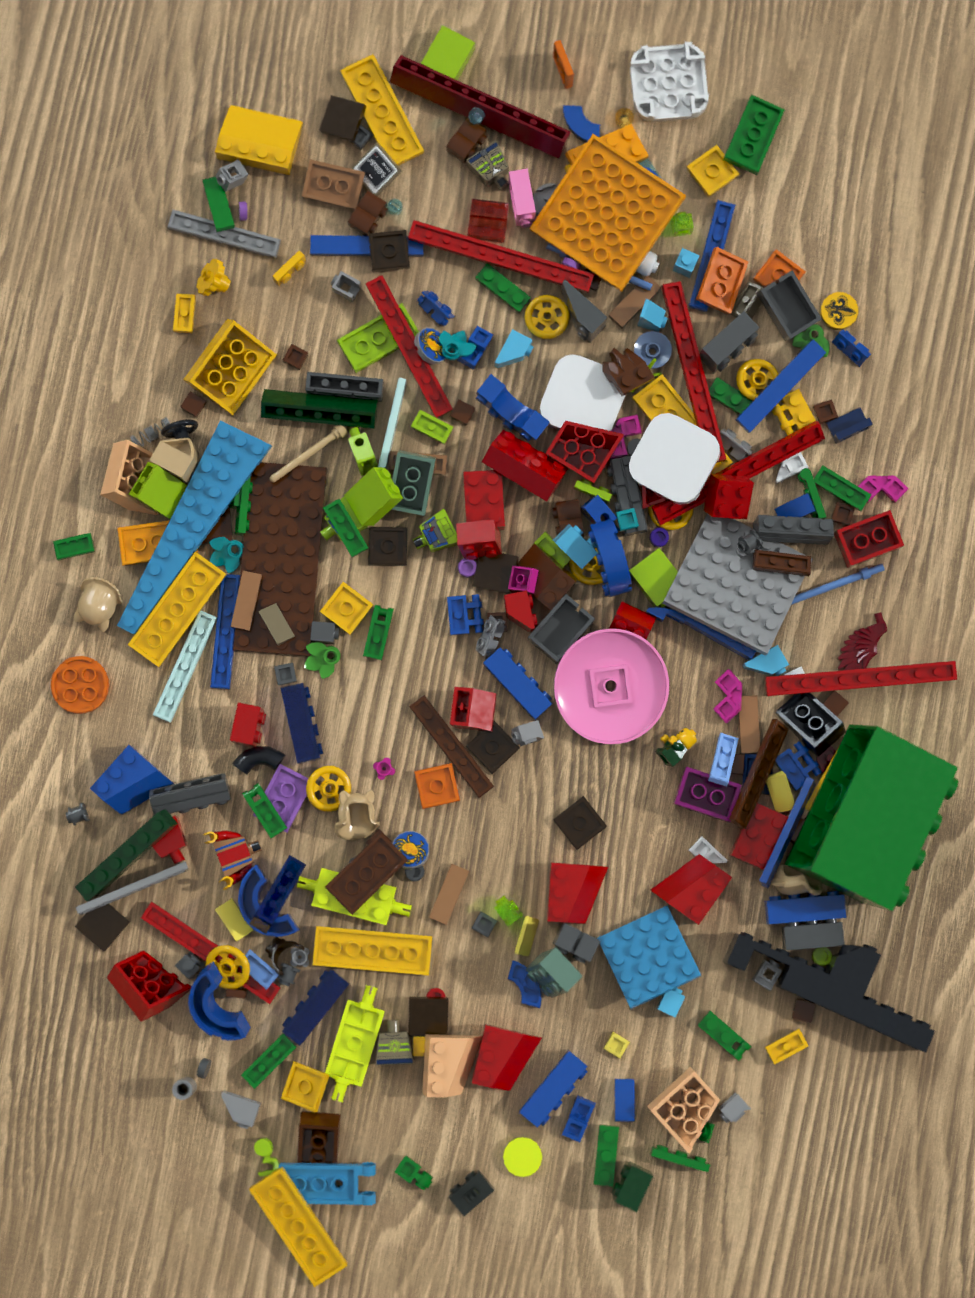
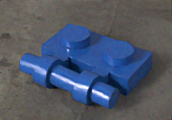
M479 594L472 595V602L469 603L466 601V595L447 597L450 635L470 634L469 626H475V633H483L482 625H484V619L481 618L482 602H480ZM467 609H473L474 619L468 620Z
M800 741L794 744L797 749L795 754L788 748L778 755L775 760L779 769L786 774L789 783L795 791L804 785L806 778H811L808 775L811 770L815 776L822 773L818 767V762L812 759L808 753V748L804 747ZM801 756L808 765L803 768L798 760Z

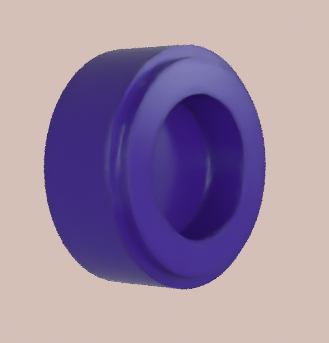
M656 528L650 534L651 544L658 548L665 546L669 540V534L663 528Z

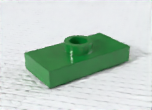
M91 533L53 541L58 561L95 552Z

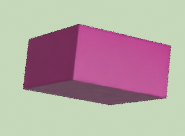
M512 565L508 589L518 592L527 590V593L534 594L539 570Z

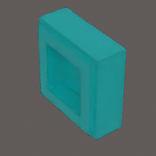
M635 508L615 513L620 532L639 527Z

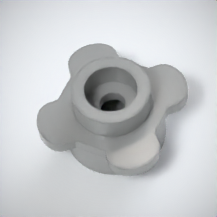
M296 947L291 949L292 960L290 964L293 967L297 965L307 967L309 965L308 954L310 950L304 948L303 951Z

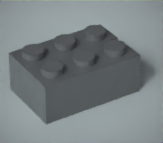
M793 270L756 292L785 341L790 340L822 319Z
M743 311L702 348L700 352L701 361L713 374L716 371H723L728 366L731 358L735 360L742 353L745 345L749 347L755 342L760 327Z
M567 594L564 595L528 636V640L555 664L561 660L568 648L584 634L595 620L583 608L577 612L579 604Z
M562 923L553 941V944L556 945L560 952L567 955L569 951L574 954L572 958L584 964L586 960L591 962L600 943V940L566 923Z

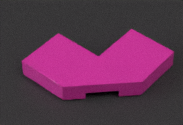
M638 415L618 419L612 432L622 433L624 436L611 459L628 456L624 438L642 433Z
M867 476L858 485V487L871 494L868 502L881 490L895 503L909 489L896 476Z
M730 669L715 681L727 695L713 708L725 723H728L741 711L743 683Z

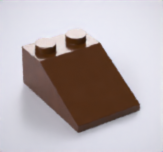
M535 543L517 564L520 567L539 570L535 592L532 595L550 610L556 606L578 581L574 575Z
M301 1112L298 1137V1163H338L341 1114Z

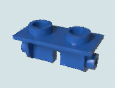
M423 291L424 297L421 295L417 299L418 305L425 312L430 313L432 309L434 310L431 317L439 325L446 326L449 322L447 318L455 317L451 313L452 309L446 304L440 303L438 301L439 297L432 291Z
M842 329L833 339L832 343L860 367L871 353L860 342L855 345L854 342L857 339L848 331Z

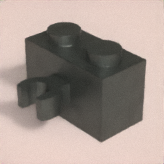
M473 1170L465 1177L466 1181L461 1186L458 1183L450 1190L449 1199L463 1216L468 1214L494 1191V1187L480 1170L476 1173Z

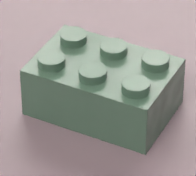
M402 450L397 452L392 480L399 488L403 499L392 510L425 516L436 457Z
M556 947L541 953L525 969L528 972V977L533 982L537 981L541 986V991L548 997L567 993L583 977Z

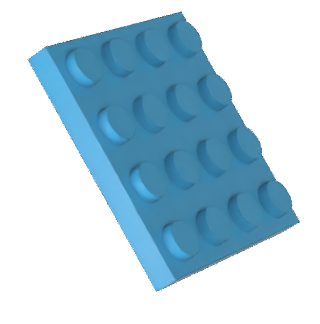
M668 906L597 938L600 940L599 944L630 1009L701 977V973Z

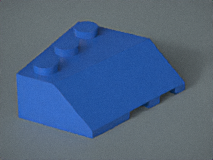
M128 745L90 789L109 806L123 815L148 800L149 790L173 785L174 783L133 746Z

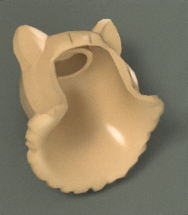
M99 577L86 578L80 586L83 594L79 599L78 609L74 614V621H85L91 625H98L99 629L105 632L109 626V619L115 612L116 604L121 606L123 603L121 594L116 586L109 583L108 580Z
M373 790L367 791L364 795L360 793L349 794L346 791L340 792L339 822L334 826L336 835L345 840H359L374 833L375 829L380 826V822L374 821Z
M785 864L779 865L774 879L771 880V885H774L778 892L785 895L810 892L816 896L822 892L821 882Z

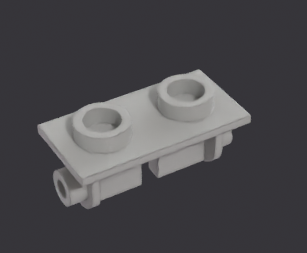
M723 428L720 431L723 434L720 436L724 450L728 451L732 446L734 449L730 454L738 461L748 457L747 453L751 455L754 452L751 450L752 446L744 440L741 442L737 439V434L728 428L726 430Z
M492 615L485 622L484 631L476 644V650L482 656L490 657L495 652L499 641L493 638L494 636L501 638L506 627L504 620H497Z

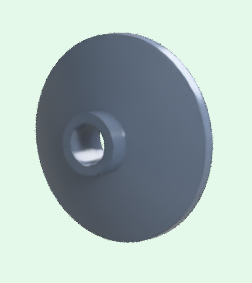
M649 331L642 334L636 340L634 353L642 358L647 366L655 358L656 362L651 369H656L668 362L671 357L672 347L669 339L664 334ZM654 349L656 353L652 355L649 353V350Z

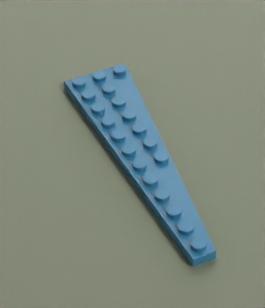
M220 420L117 624L118 627L134 635L182 568L216 525L220 516L229 507L230 502L240 492L241 487L250 478L256 466L261 463L269 452L272 445Z

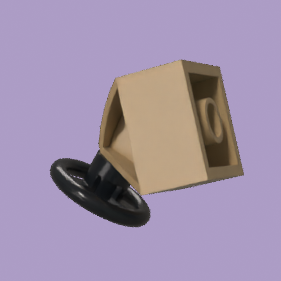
M186 419L166 425L161 430L162 436L175 439L160 441L149 460L187 485L200 462L197 450L189 435L198 428V422Z

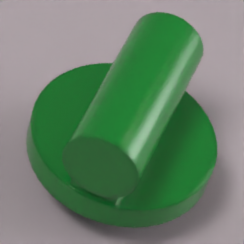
M706 1122L701 1135L697 1139L709 1143L715 1124Z

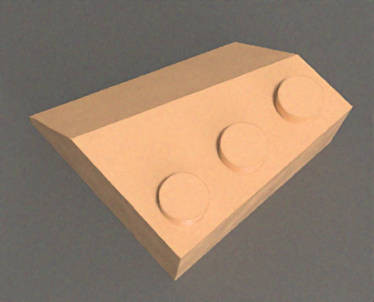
M128 439L113 443L100 495L130 511L158 515L157 512L129 495L147 462H150L149 460L153 453Z
M425 1034L422 1093L426 1097L461 1095L483 1036Z
M689 1067L647 1107L690 1154L694 1143L701 1135L703 1127L709 1121L720 1099L698 1074Z

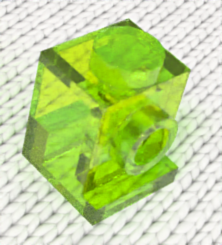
M679 212L672 217L673 237L692 234L694 229L692 213Z
M505 895L495 901L497 905L494 908L507 926L523 916L522 912L519 914L516 912L519 908L513 900L508 901Z

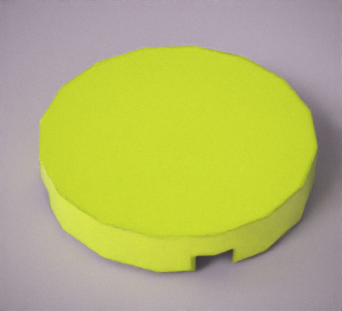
M514 1138L504 1149V1164L508 1171L515 1176H530L541 1165V1149L531 1138Z

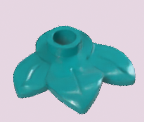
M443 331L439 336V342L443 347L442 354L448 360H456L460 356L467 357L476 349L475 344L467 343L465 331H459L453 335Z
M217 537L209 542L211 547L215 549L210 557L212 564L215 566L225 565L228 573L235 571L239 567V558L242 557L244 548L240 541H230L225 537ZM237 546L239 550L234 553L231 551V548Z

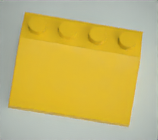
M230 105L219 133L215 149L217 159L229 162L239 159L242 165L290 176L303 121Z
M226 319L183 380L222 409L234 415L277 354L237 322Z

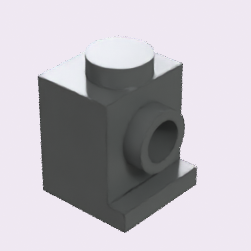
M190 951L182 957L175 967L188 979H192L205 964Z

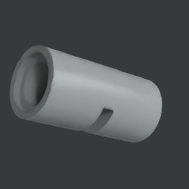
M183 1077L173 1085V1095L179 1100H185L195 1093L197 1084L193 1078ZM181 1084L187 1085L188 1093L182 1091Z

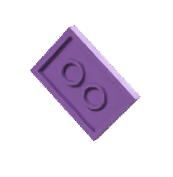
M279 764L265 794L286 824L287 829L284 832L288 833L307 797L306 785L309 778Z

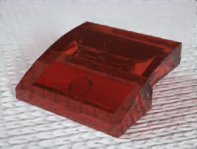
M472 199L467 236L484 241L504 243L509 203Z

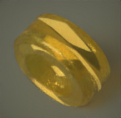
M621 108L616 112L615 122L619 127L623 128L633 123L634 114L630 109Z

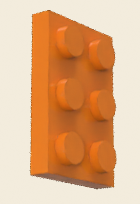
M719 247L713 248L696 300L727 315L731 314L749 262Z

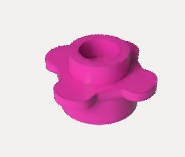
M387 757L383 761L373 764V768L377 771V777L380 780H384L388 775L395 774V769L390 764L391 760Z

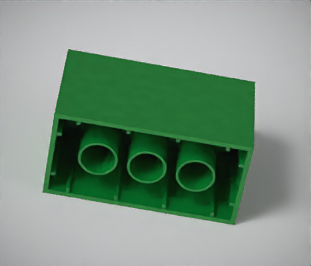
M849 724L785 865L863 904L893 911L895 906H902L910 890L909 886L906 885L907 879L911 871H917L925 860L926 851L922 849V846L927 836L935 834L941 825L942 815L938 811L943 800H949L956 792L958 779L954 776L958 767L879 726Z

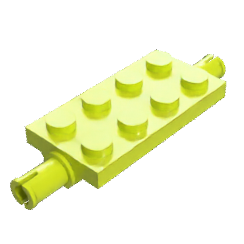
M321 868L319 879L317 880L299 876L298 881L305 882L306 884L297 883V888L312 891L314 894L311 906L387 925L389 916L392 913L410 916V912L403 909L411 910L412 905L396 902V899H394L397 887L382 885L352 915L325 888L340 872Z
M366 985L362 1001H359V1003L347 1000L325 1073L330 1075L329 1077L335 1079L336 1085L331 1097L335 1101L338 1093H340L338 1101H344L347 1086H350V1084L360 1087L363 1085L385 1013L384 1010L375 1008L373 1005L378 990L376 987H372L371 994H369L371 986Z

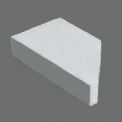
M801 452L782 461L775 480L776 484L800 473L804 468H809Z
M703 836L689 849L695 857L700 854L712 863H726L728 861Z

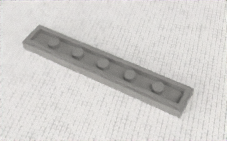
M172 210L167 226L170 230L274 259L277 257L281 244L280 239L237 227L216 232L214 221Z
M182 862L77 906L76 910L79 915H83L186 872L189 868L186 862Z

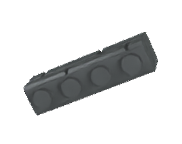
M307 372L305 391L310 394L372 399L382 402L384 381L378 378Z
M631 456L611 459L609 465L606 466L608 477L612 476L613 484H610L611 493L616 495L617 502L614 503L615 512L635 508L639 527L621 531L624 533V536L645 533L648 530L639 486L629 472Z
M758 515L753 522V529L762 541L828 545L834 537L833 519L823 520L822 518Z
M226 773L151 789L149 790V799L154 815L164 809L171 815V813L175 812L186 813L192 808L204 809L214 803L217 805L225 804L228 800H231V793Z

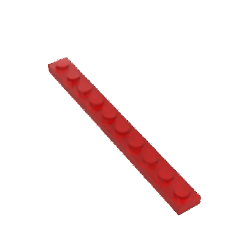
M413 220L408 240L557 285L562 286V282L566 280L575 289L587 294L594 274L416 220Z
M681 281L663 284L661 288L696 425L716 437L720 445V457L716 463L726 460V455Z
M814 421L716 474L745 476L750 479L824 440L825 437L821 425L818 421ZM708 477L696 500L688 504L679 505L667 499L651 507L657 523L661 526L705 503L710 477Z
M956 661L765 677L766 696L957 680Z

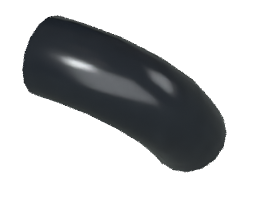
M255 746L244 750L232 764L246 775L258 765H266L275 771L286 755L270 746Z

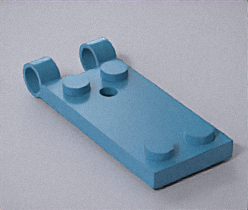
M376 1163L279 1164V1168L283 1166L308 1204H376V1192L363 1191L358 1193V1176L376 1175ZM335 1181H342V1186H336Z

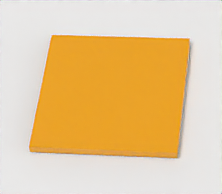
M592 134L529 230L622 292L687 196Z

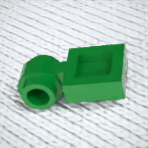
M406 1155L394 1171L409 1183L415 1178V1185L422 1190L429 1188L432 1184L431 1180L433 1177L426 1171L418 1173L422 1166Z

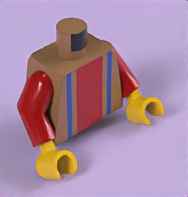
M225 830L219 832L210 831L203 834L210 836V841L205 842V844L213 843L225 877L219 883L222 881L227 883L223 890H227L232 885L242 881L254 863L252 854L262 851L258 840L247 843L246 838L237 832Z

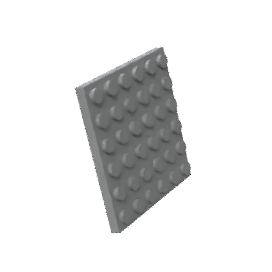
M707 514L662 604L766 656L805 576L753 570V552L755 549L751 550L750 554H745L739 550L737 545L739 537L747 536L753 528L733 518L711 517ZM763 541V545L759 549L804 555L780 542Z

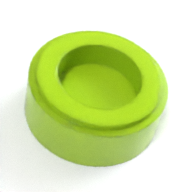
M827 947L815 948L813 950L812 960L815 964L825 966L830 963L832 953Z

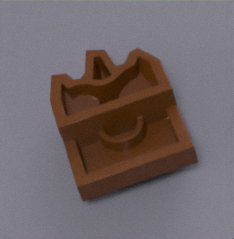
M613 348L609 353L612 362H603V373L609 383H614L621 396L655 378L646 362L633 351L626 348L623 351V355Z

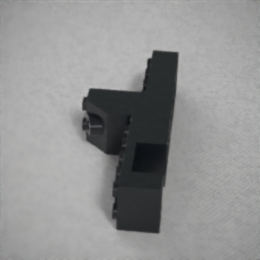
M745 932L734 934L723 960L724 963L745 971L753 951L761 953L785 964L777 982V987L912 1048L927 1052L935 1033L934 1030L930 1029V1024L917 1019L914 1022L912 1021V1016L900 1011L898 1014L894 1013L895 1008L882 1003L879 1006L876 1004L877 1000L864 996L881 957V954L876 953L878 949L865 944L863 946L842 945L839 953L832 955L830 963L825 969L816 964L809 966L807 965V960L798 956L791 958L789 957L790 953L783 949H771L772 944L763 940L756 942L753 940L754 936Z

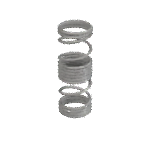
M167 417L163 418V420L161 419L163 428L164 425L170 424ZM155 423V431L151 425L145 428L144 431L148 439L139 431L142 444L134 435L130 436V439L133 443L137 445L139 443L141 446H144L141 434L151 443L159 438L156 426L160 431L161 429Z

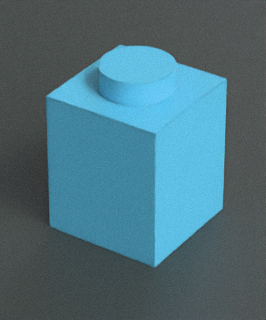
M682 248L673 271L690 278L700 255Z
M675 988L663 994L657 1009L676 1018L685 999V996L682 995V990Z

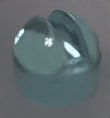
M475 107L470 111L468 118L472 124H480L485 114L483 110Z
M398 199L390 200L388 203L389 213L392 215L400 214L403 209L402 202ZM392 203H395L397 206H399V209L392 205Z

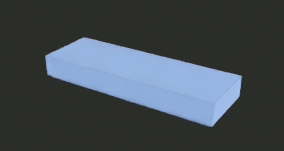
M720 733L708 781L727 787L739 738Z

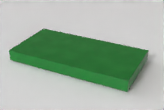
M751 94L723 160L757 175L785 109Z

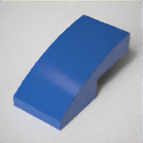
M477 326L467 342L476 345L475 351L467 357L460 356L457 361L474 370L494 335Z
M808 493L774 509L777 516L804 517L816 511Z
M652 607L646 610V613L657 617L656 620L660 622L667 616L683 624L687 617L678 611L667 608Z
M615 1079V1122H635L634 1079Z
M577 1095L564 1127L563 1136L578 1142L581 1141L595 1107V1102Z

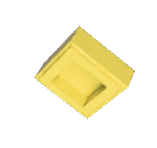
M612 1032L603 1049L621 1059L630 1041Z

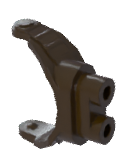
M275 937L272 941L273 944L268 945L265 952L269 954V958L272 960L273 967L277 973L283 975L282 970L278 968V957L281 952L292 946L299 947L300 950L304 951V946L294 941H286L285 939Z

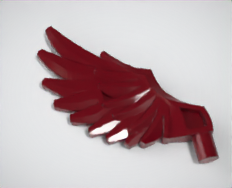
M881 612L874 614L876 624L854 631V635L848 636L850 640L844 641L846 646L840 649L844 653L837 657L838 660L843 659L837 667L839 670L845 667L844 670L865 669L870 660L878 654L877 643L880 637L887 632V625Z

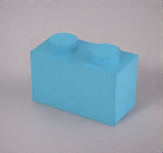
M568 524L553 541L583 569L598 554L595 550L596 545L594 542L591 543L590 538L585 540L581 536L584 532L577 525L572 527Z

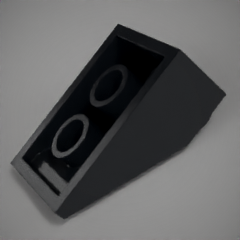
M811 693L795 694L776 711V714L817 757L846 733L843 722Z

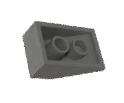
M564 280L561 293L576 331H578L577 335L582 340H588L591 343L605 328L607 316L568 281Z

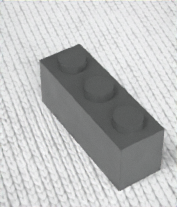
M827 919L825 923L820 924L817 923V920L806 921V925H798V922L786 923V926L782 927L783 947L786 951L844 945L842 922H837V919Z

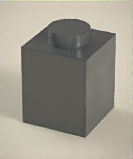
M312 621L311 642L335 644V639H339V628H336V624Z

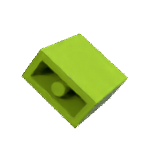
M442 25L421 64L458 80L475 50V42Z
M147 462L129 495L161 516L171 519L187 484L158 465Z
M373 467L344 494L362 526H374L403 499L399 488L391 479L389 471L383 467Z
M658 548L630 569L629 572L630 577L653 607L660 606V608H664L666 605L662 603L678 571L662 550Z

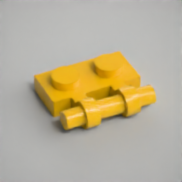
M799 389L785 395L782 399L784 405L780 406L778 403L772 410L774 416H777L781 423L782 431L785 430L787 436L794 433L792 426L795 425L799 430L816 421ZM788 411L792 420L788 421L783 412Z

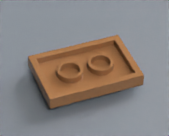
M310 159L302 197L356 209L359 204L365 172Z

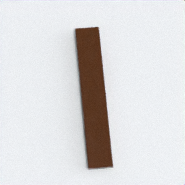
M425 695L409 706L478 798L494 787Z
M772 719L729 817V820L741 829H746L788 733L789 728L778 719Z

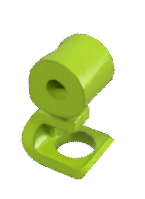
M268 1138L259 1139L254 1145L255 1153L264 1158L262 1160L263 1163L273 1165V1169L258 1172V1175L262 1177L279 1169L280 1162L277 1158L271 1157L274 1150L271 1140Z

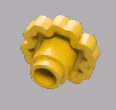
M212 259L210 263L205 265L201 271V276L197 280L196 288L198 293L203 296H209L211 292L224 293L227 291L231 281L224 274L225 266H223L222 261Z

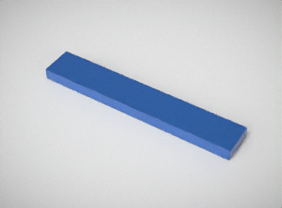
M717 200L688 308L703 312L708 310V305L697 301L696 298L713 248L719 247L724 250L735 204Z
M311 235L310 254L323 256H371L369 236ZM407 236L409 256H423V244L408 240Z
M812 339L735 420L750 433L826 353L824 349Z
M227 574L220 583L210 688L230 690L235 628L231 627L239 591L240 575Z
M806 778L759 881L765 888H769L771 880L774 878L803 815L805 806L815 789L816 783L812 778Z

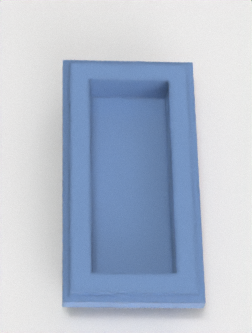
M249 950L245 956L250 964V976L267 990L279 974L253 951Z

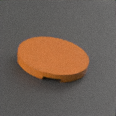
M75 656L64 660L55 670L51 678V692L55 701L66 711L75 714H85L96 710L105 701L109 692V678L103 666L94 659L85 656Z

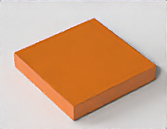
M558 40L553 45V59L564 87L568 89L573 86L574 72L562 42Z
M775 250L755 275L753 281L764 288L787 272L793 270L797 279L800 280L806 271L778 250Z
M452 763L414 771L422 809L460 801Z

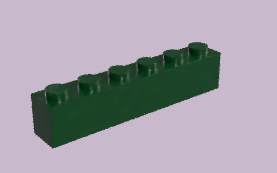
M264 389L261 400V418L375 429L378 400Z
M166 809L157 812L77 884L75 888L87 902L95 899L178 823Z

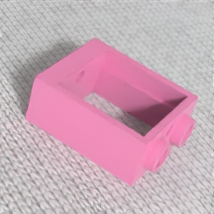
M528 168L510 171L508 182L516 226L529 227L535 220L536 210Z

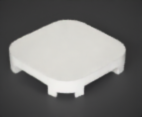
M685 42L682 45L648 47V45H645L634 53L631 58L630 76L635 112L640 118L650 122L692 119L704 112L708 104L709 94L703 51L701 52L698 47L692 45V42Z
M567 355L558 361L541 400L540 414L550 422L548 424L549 427L559 430L565 421L612 431L625 395L621 396L614 383H609L603 373L602 364L579 355Z
M670 413L660 414L649 423L631 456L629 472L634 481L639 485L658 493L676 504H688L699 497V493L716 462L719 461L720 445L716 437L706 430Z

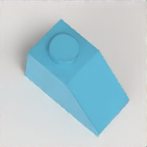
M646 299L637 326L659 332L660 328L665 327L667 317H664L666 310Z
M512 329L495 361V367H504L523 361L525 356L529 357L534 348L532 346V339Z
M776 645L769 650L766 656L760 654L742 666L744 669L769 676L775 674L779 676L786 672L785 667L789 663L779 646Z

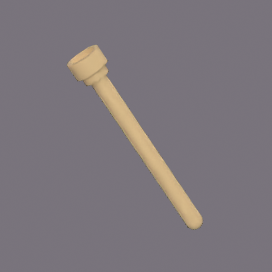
M341 425L333 426L329 435L271 475L270 481L276 482L333 440L343 439L348 435L345 427Z

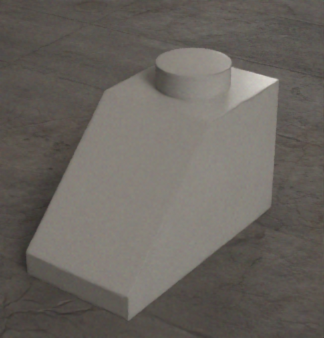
M224 1090L221 1097L233 1121L238 1122L237 1126L248 1129L249 1126L253 1127L261 1102Z

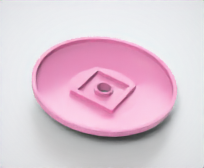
M621 629L597 630L575 641L562 656L554 678L555 701L565 722L582 737L602 744L629 742L649 731L661 717L669 695L667 668L654 646L641 636ZM612 680L615 682L616 687L613 691L606 690L605 684L607 681Z

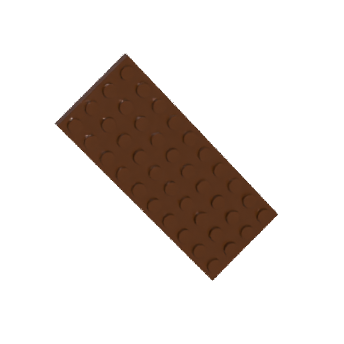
M261 462L250 476L253 489L252 493L249 494L248 500L251 501L250 512H247L249 529L244 534L240 581L243 571L262 574L251 629L246 631L235 628L233 650L309 657L311 654L307 651L306 646L312 643L310 639L312 621H314L321 543L320 531H322L327 468L298 465L276 482H271L270 476L287 464ZM275 603L295 637L279 646L258 612Z

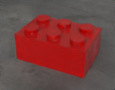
M495 470L463 472L466 522L494 519L498 529L505 530L502 474Z
M891 510L834 532L847 568L904 546Z
M757 803L746 829H740L729 856L764 871L788 816Z

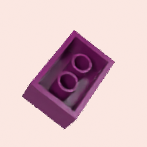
M685 767L673 805L727 823L730 822L729 817L736 804L742 785L729 781L726 787L708 781L710 775L708 773Z

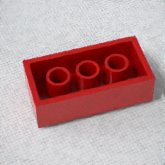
M504 429L491 443L482 460V463L546 502L558 488L568 470L559 461L551 459L546 453L538 451L528 442L518 439L513 433Z

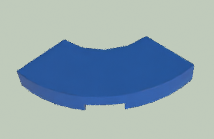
M563 105L565 122L579 139L588 142L592 134L600 137V125L592 123L585 117L582 106Z
M512 960L508 979L519 987L522 995L521 1003L540 1008L541 990L537 981L533 982L528 977V972L525 970L526 966Z

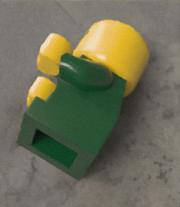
M683 728L676 736L672 735L670 738L667 734H664L660 738L661 742L664 743V747L658 748L655 752L666 766L674 767L683 758L685 752L697 742L696 733L692 729Z

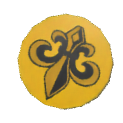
M835 292L824 299L820 308V316L829 328L844 330L856 321L858 305L851 295L844 292Z

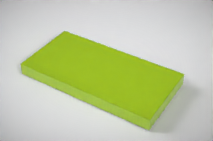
M401 303L398 306L414 336H416L419 331ZM382 315L337 340L355 373L360 372L399 349Z

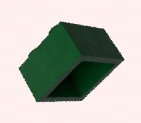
M629 1161L628 1165L624 1164L620 1172L622 1178L619 1183H615L611 1193H613V1199L616 1203L637 1212L652 1181L653 1174L651 1171Z

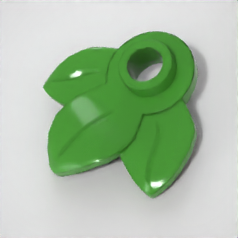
M816 324L796 335L792 342V346L801 347L802 350L814 339L826 352L823 357H827L830 345L828 340L823 337L824 331L822 327ZM814 330L818 332V335L815 338L811 336V333Z
M322 642L308 644L306 649L311 655L306 659L304 668L312 671L319 670L322 679L331 676L334 672L335 664L340 660V651L336 647L326 646ZM333 652L334 657L328 658L327 654Z

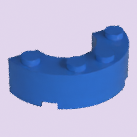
M492 374L489 375L476 392V399L489 409L488 413L493 418L501 419L505 428L510 431L514 429L527 441L531 439L537 440L550 423L536 410L528 408L512 396L506 389V386Z
M609 519L591 524V531L588 534L591 543H595L598 554H596L597 562L603 568L601 578L603 583H605V585H602L604 595L610 598L632 591V587H629V584L632 583L621 540L617 537L616 533L618 531L613 520Z
M259 865L252 867L244 876L238 894L239 908L245 921L254 930L267 936L281 937L298 932L300 929L290 914L275 917L263 909L260 902V893L268 879Z
M213 961L202 969L191 987L188 997L191 1016L195 1023L210 1036L213 1034L221 1037V1040L243 1039L247 1036L251 1027L242 1011L228 1012L220 1008L215 1002L213 992L218 988L223 977Z

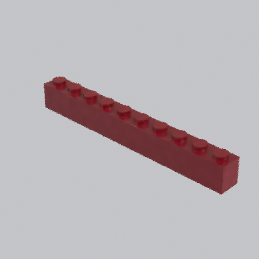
M400 55L393 66L389 83L466 118L469 117L484 126L558 159L566 148L571 133L569 130Z

